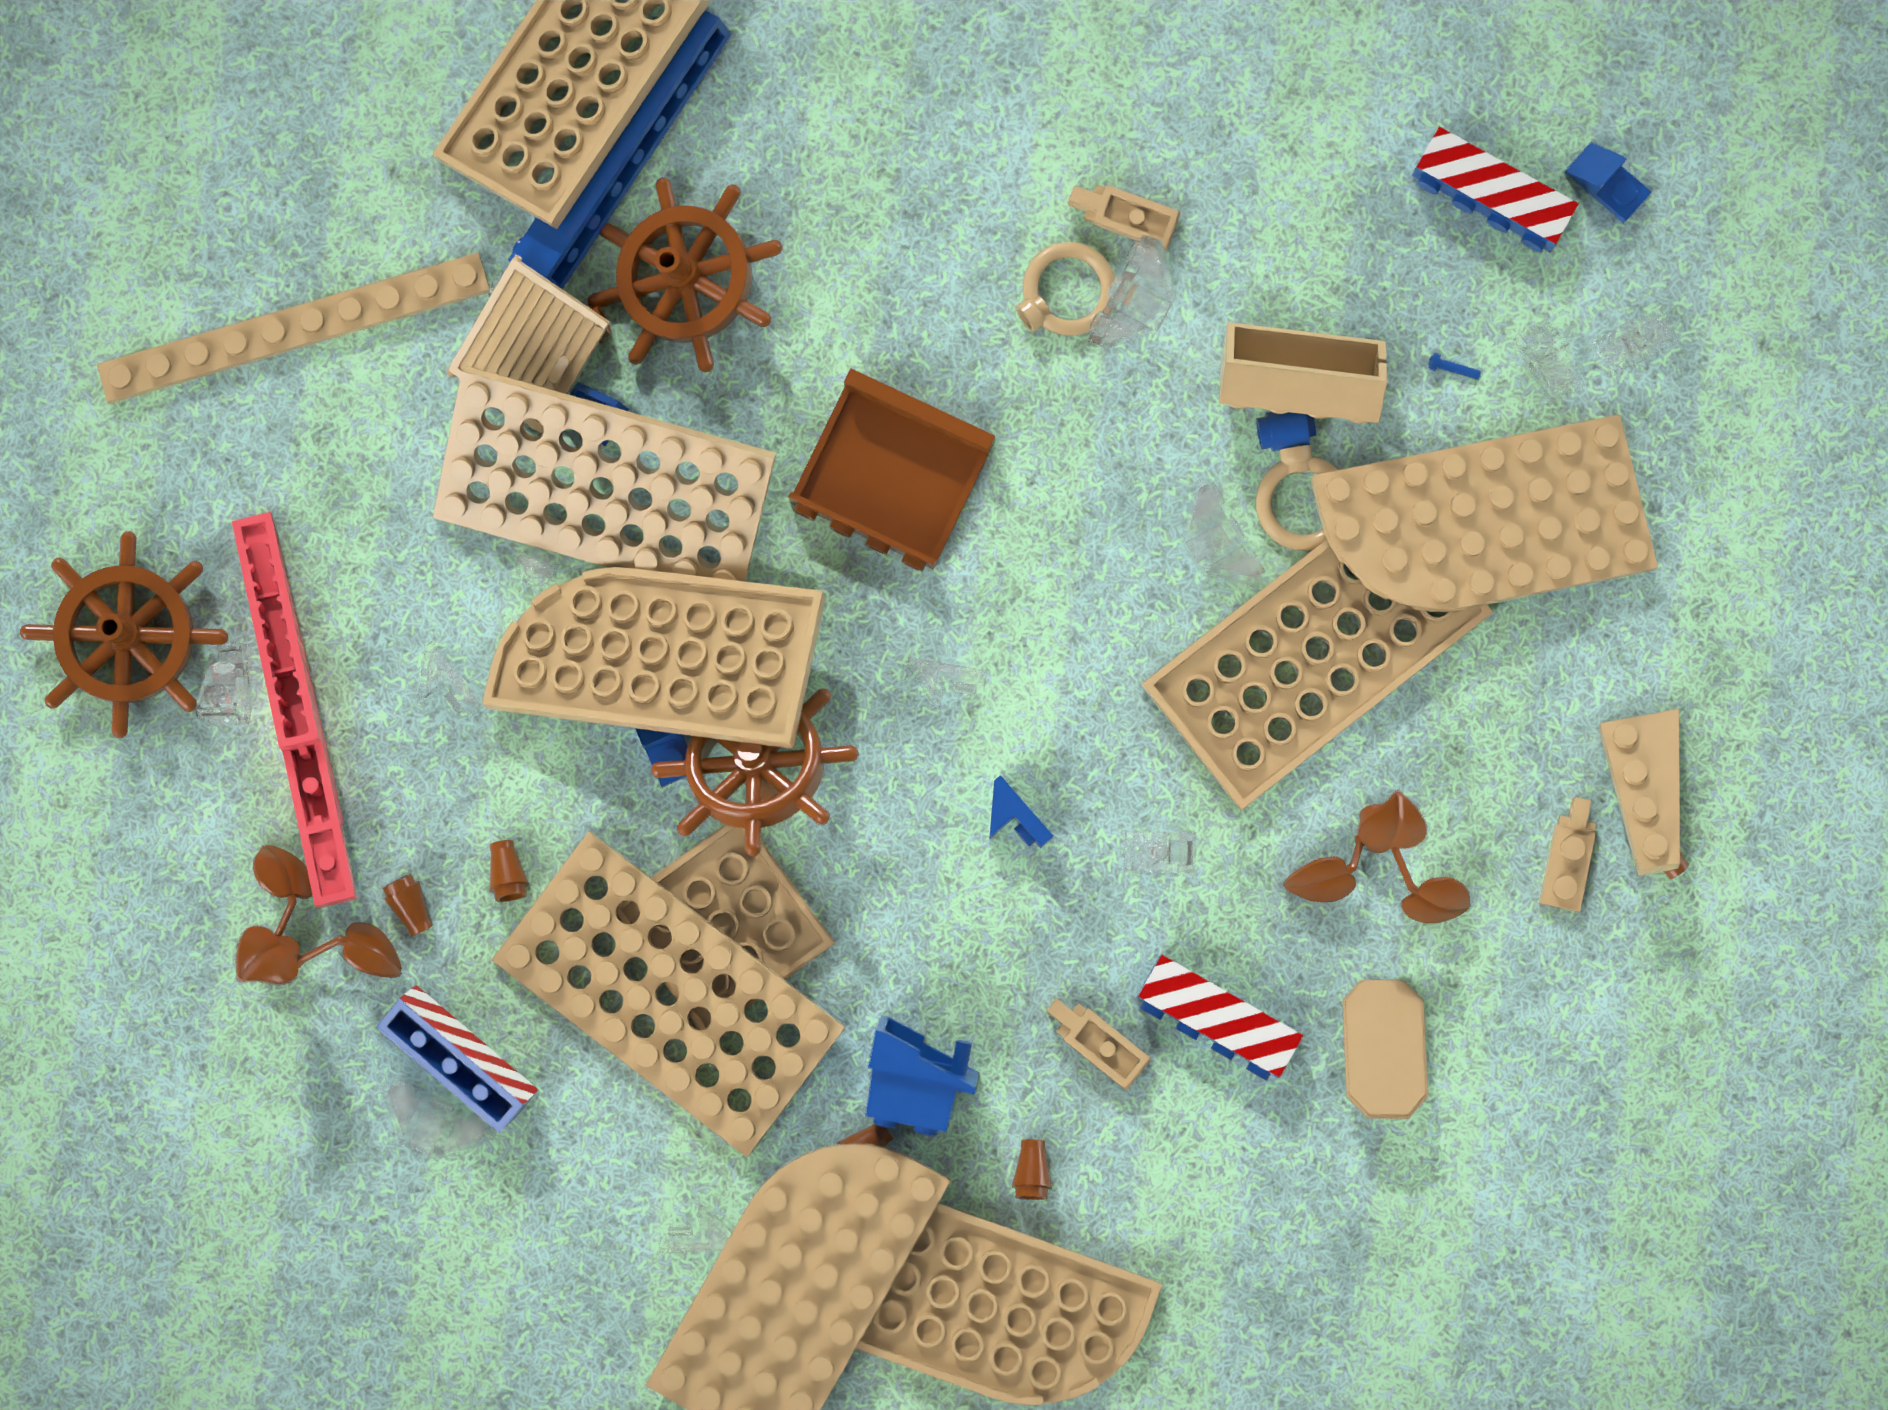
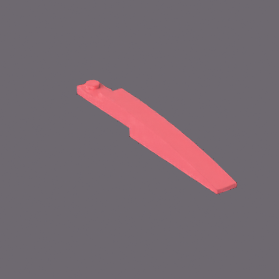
M271 512L232 521L277 741L279 749L283 752L314 904L319 909L355 900L358 898L342 825H344L342 811Z

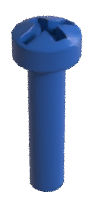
M1434 352L1429 359V370L1436 371L1439 368L1475 380L1479 379L1480 370L1441 359V355Z

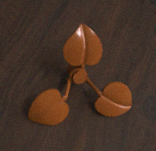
M1396 790L1385 803L1372 804L1360 811L1358 835L1355 836L1356 845L1351 862L1348 865L1339 857L1319 858L1302 866L1283 882V887L1287 891L1313 902L1338 901L1348 896L1356 887V879L1351 873L1357 869L1363 846H1366L1373 853H1383L1391 849L1405 884L1412 893L1401 901L1402 910L1409 918L1421 923H1441L1460 916L1471 907L1467 887L1454 878H1432L1423 882L1420 887L1413 883L1399 848L1408 849L1421 843L1427 835V825L1417 806L1399 790Z
M262 845L253 860L255 878L259 885L271 895L279 898L287 897L288 903L275 933L263 926H250L241 934L236 950L238 982H264L275 985L288 984L297 977L298 968L306 961L337 945L344 946L343 956L345 960L361 972L385 978H397L402 975L398 954L390 940L380 929L364 922L350 924L346 929V937L338 936L303 955H299L300 947L293 938L285 935L282 936L295 908L296 897L309 899L312 896L307 866L299 858L282 848L272 845Z

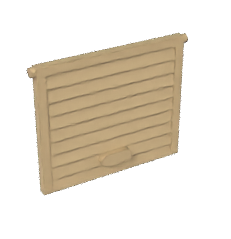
M515 255L449 366L447 375L450 377L455 375L460 379L462 370L467 366L568 394L609 326L610 321L521 262V256ZM533 418L524 420L525 424L540 434L544 433L543 426L538 420Z

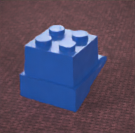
M881 1015L875 1030L868 1066L869 1069H872L865 1116L874 1118V1124L888 1128H897L898 1123L914 1126V1132L928 1136H937L938 1131L946 1132L956 1091L975 1096L979 1072L968 1066L972 1043L965 1040H956L952 1058L925 1043V1035L891 1017Z

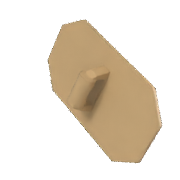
M1360 980L1342 1000L1346 1097L1368 1119H1409L1428 1098L1424 1000L1402 980Z

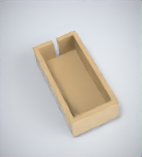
M1227 322L1220 366L1219 404H1227L1236 409L1248 407L1267 409L1277 414L1287 412L1308 414L1317 419L1327 417L1348 419L1358 424L1380 422L1387 385L1386 341Z

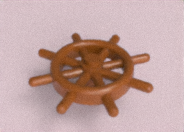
M662 177L655 183L661 208L660 211L644 219L630 234L610 223H606L600 232L601 237L622 248L616 268L617 287L591 294L587 299V303L590 308L596 306L602 308L622 302L631 318L643 328L628 354L630 363L634 365L641 364L658 337L672 342H692L698 368L700 371L707 373L714 367L708 338L725 329L738 314L760 327L770 325V314L747 301L752 282L751 263L779 255L782 252V244L778 240H770L746 247L739 233L726 221L741 194V190L737 185H728L713 211L696 206H676L671 182L669 179ZM681 227H702L698 237L687 253ZM667 233L670 247H663L658 251L650 246L658 237ZM718 235L726 245L729 253L702 261ZM641 259L661 271L660 274L637 280ZM731 269L728 289L706 278V276ZM666 289L651 314L644 306L640 296ZM698 292L719 303L705 316H702ZM680 297H682L687 322H668V317Z
M131 531L124 532L120 537L119 566L102 568L82 578L65 559L61 557L55 558L51 563V568L70 590L58 608L54 625L26 624L20 629V636L25 640L53 641L57 659L67 675L63 681L46 695V706L51 709L57 708L78 688L92 696L113 702L111 732L116 738H123L128 733L129 703L152 698L164 690L184 711H194L197 707L196 699L177 680L189 661L193 644L223 645L228 641V633L223 629L194 628L190 610L180 594L202 574L203 565L199 561H192L169 582L149 570L135 567L137 538ZM118 585L117 614L97 594L103 589ZM140 585L155 592L156 594L133 615L134 586ZM85 605L99 619L96 626L76 625L77 618ZM167 606L173 621V628L145 627ZM74 641L104 642L82 663L80 662ZM144 643L172 644L165 662L162 664ZM115 654L114 684H107L93 677L92 675ZM131 654L151 675L133 684H130Z
M825 688L817 690L802 706L796 735L804 743L805 749L777 752L781 747L692 736L687 747L685 760L654 763L651 767V773L656 778L686 776L689 787L698 803L678 823L677 832L681 836H689L711 816L713 819L728 826L745 828V852L749 856H756L761 851L762 827L780 823L800 810L817 824H827L830 820L829 812L812 799L822 780L824 765L853 762L859 756L858 749L852 745L823 748L816 728L810 721L830 701L831 693ZM718 742L733 756L709 757V754ZM802 766L793 782L777 770V768ZM731 772L713 791L708 787L705 774ZM741 785H746L745 804L727 800Z

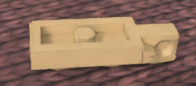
M1074 185L1068 200V206L1086 212L1084 220L1092 223V225L1163 251L1168 249L1181 213L1178 210L1106 185V187L1096 185L1094 192Z
M1577 797L1572 798L1569 817L1560 815L1557 824L1554 825L1539 904L1580 912L1596 833H1594L1596 823L1588 821L1591 800Z
M1055 998L1046 1010V1012L1062 1024L1056 1031L1063 1037L1062 1040L1126 1091L1152 1059L1092 1010L1084 1008L1079 1003L1072 1011Z

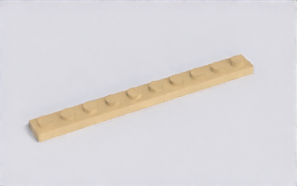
M477 252L97 364L106 400L109 404L490 293L491 290L481 256Z

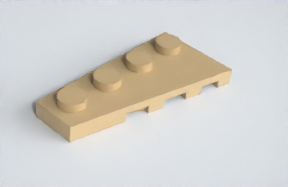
M1679 709L1600 723L1601 740L1638 876L1678 869L1680 864Z

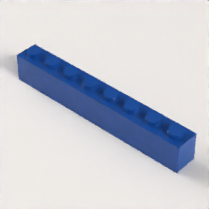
M704 10L558 229L534 217V221L525 235L515 243L512 254L508 259L509 262H511L515 255L521 256V262L563 290L603 227L732 34L719 17Z

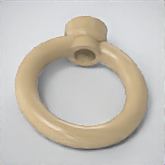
M1076 242L1053 244L1040 251L1029 263L1022 285L1024 301L1016 305L1015 309L1018 316L1031 332L1044 327L1053 333L1066 336L1088 333L1100 326L1110 315L1114 307L1117 285L1113 270L1099 252L1087 245ZM1076 258L1090 265L1099 277L1101 284L1099 302L1094 310L1083 318L1076 320L1058 318L1051 314L1048 305L1039 296L1038 284L1042 272L1049 264L1058 259Z
M1311 445L1279 450L1280 462L1268 470L1259 484L1256 495L1257 516L1262 528L1278 544L1292 550H1313L1327 539L1324 530L1321 529L1313 534L1299 535L1284 529L1273 514L1272 495L1278 483L1289 474L1307 471L1321 474L1338 469L1329 462L1312 456Z

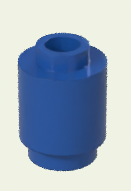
M1266 412L1265 417L1256 418L1261 450L1271 448V451L1275 452L1286 448L1310 445V437L1316 436L1315 420L1308 414Z

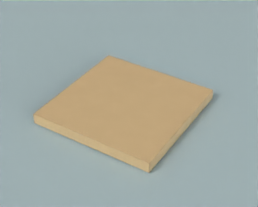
M723 825L652 877L785 980L835 944L762 841L761 851L758 855L749 856L745 852V828ZM630 900L624 901L618 908V916L625 924H633L638 920L640 915L638 905ZM657 925L652 929L650 939L655 947L663 949L670 944L672 934L666 926ZM690 949L683 955L682 964L688 972L697 973L702 969L704 959L699 951ZM728 974L719 975L714 982L715 992L721 997H730L736 989L735 980ZM664 982L675 999L678 1000V987L672 982ZM755 998L750 1000L746 1008L754 1002H756L758 999ZM697 1006L690 1012L689 1018L698 1030H704L710 1025L711 1014L705 1007Z

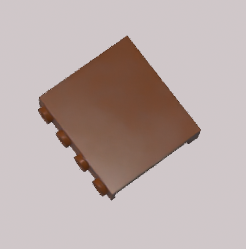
M850 368L844 380V389L794 492H790L788 498L790 503L795 505L793 511L802 517L815 521L818 515L831 522L829 526L831 530L845 537L851 538L854 532L867 538L865 545L879 553L887 555L890 549L903 555L904 557L901 562L915 570L923 572L925 566L934 570L995 443V435Z

